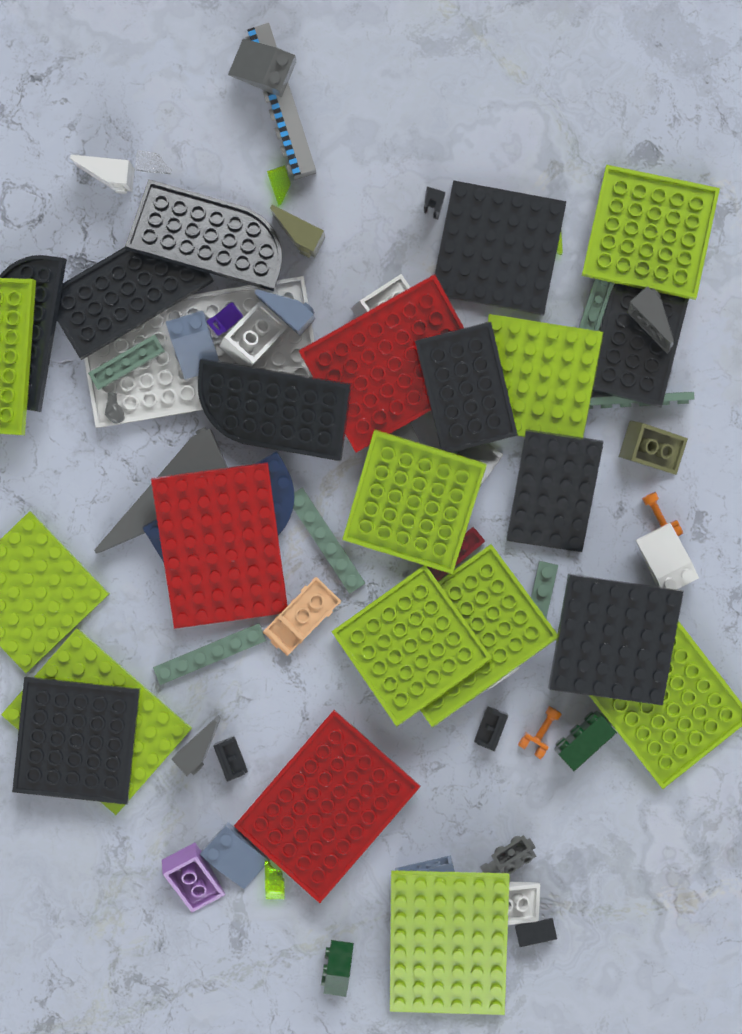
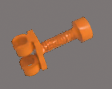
M653 492L643 497L642 500L645 506H651L660 527L668 523H666L659 506H657L659 497L656 492ZM677 520L670 522L677 536L684 534Z
M551 706L547 708L545 712L547 718L536 736L525 732L518 743L523 749L528 746L530 740L538 744L539 747L534 755L539 759L543 758L549 748L547 744L541 741L542 737H544L552 721H558L562 713Z

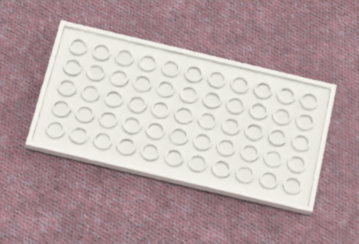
M304 276L278 280L274 292L247 285L193 294L84 358L96 428L203 410L198 396V376L184 379L170 339L166 321L202 310L208 320L231 302L235 304L244 318L260 301L254 293L257 289L298 300L302 304L305 302L308 304ZM240 321L220 336H217L209 326L220 362L238 364L219 345L224 337ZM312 324L301 336L288 327L253 367L313 377L299 353L300 349L315 342ZM155 334L165 350L164 353L104 388L97 390L88 374L90 371ZM109 392L117 393V403L123 409L125 419L120 423L115 424L105 416Z

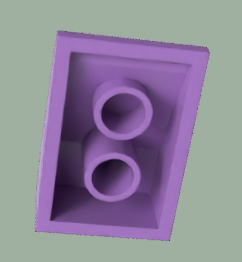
M195 842L162 859L164 877L191 912L225 895L211 866L200 855L201 850Z

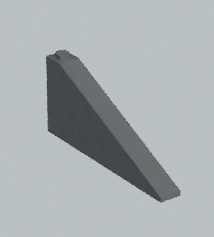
M205 427L195 431L196 435L189 439L158 477L228 468L212 430H207ZM152 483L96 547L95 553H101L145 534L142 529L143 526L157 519Z

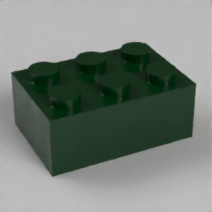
M598 711L588 713L584 717L585 721L580 726L578 724L569 731L571 733L566 738L562 737L555 744L554 750L573 771L577 770L617 734L616 730Z

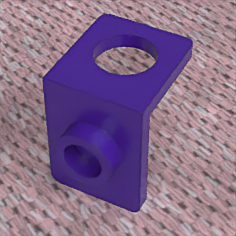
M231 302L206 322L215 334L220 336L240 321L243 315L235 304Z

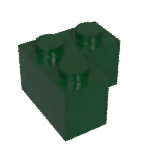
M331 940L330 947H326L325 959H328V965L324 964L321 980V986H324L323 994L346 997L354 943Z

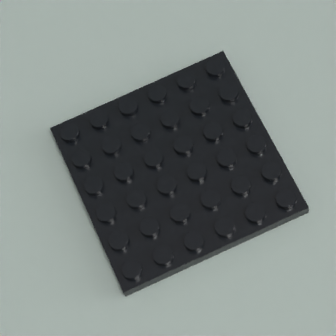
M453 180L435 270V276L447 297L544 315L567 201Z
M568 574L548 686L549 690L663 705L684 591Z
M24 677L12 792L127 805L129 803L140 688Z

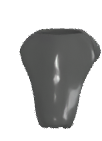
M109 392L105 416L115 424L120 423L125 419L123 409L117 403V393Z

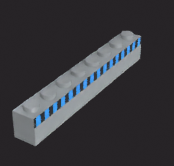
M269 23L247 29L249 36L245 37L246 40L277 47ZM287 83L282 97L263 91L266 103L270 102L272 107L269 110L271 120H276L278 126L274 128L277 138L282 139L283 146H280L283 157H288L289 164L286 167L289 176L293 175L294 179L298 180L316 174V168L289 83Z

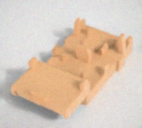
M314 577L308 586L305 585L300 590L301 593L263 631L271 640V643L283 651L286 656L301 644L326 616L329 617L333 613L332 610L341 603V600L318 577Z

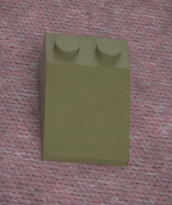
M271 205L272 215L300 251L299 253L307 258H310V256L315 258L325 239L324 230Z
M630 420L618 457L677 475L688 438Z

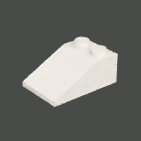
M70 155V159L78 168L112 188L116 193L127 194V191L133 192L135 168L129 160Z
M402 274L360 300L351 310L356 317H359L409 289L410 286Z
M259 301L224 337L219 347L239 365L253 367L289 326Z
M671 523L636 540L657 587L679 589L699 579L693 563Z
M509 882L508 925L539 921L540 883Z

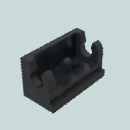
M427 186L424 213H427L429 206L430 208L434 207L433 218L438 220L446 192Z
M487 706L474 742L495 752L508 719V714Z
M235 736L213 745L227 782L241 777L248 772Z
M553 918L515 926L519 947L557 939Z

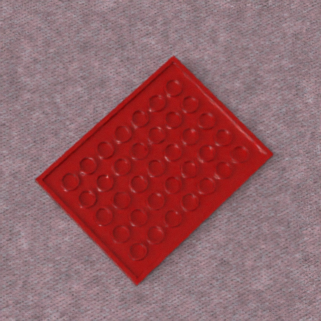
M434 274L299 350L313 377L352 384L345 435L355 453L370 445L374 430L390 434L431 411L414 341L462 329L464 326Z
M268 462L151 478L174 629L281 614L288 605Z
M334 709L236 822L234 827L318 903H321L421 785Z

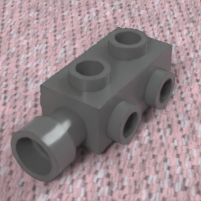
M524 835L513 837L510 844L505 847L499 846L495 849L494 854L491 855L493 861L480 866L482 872L497 873L500 871L501 873L512 874L517 868L537 857L533 851L536 848L530 838L526 839Z

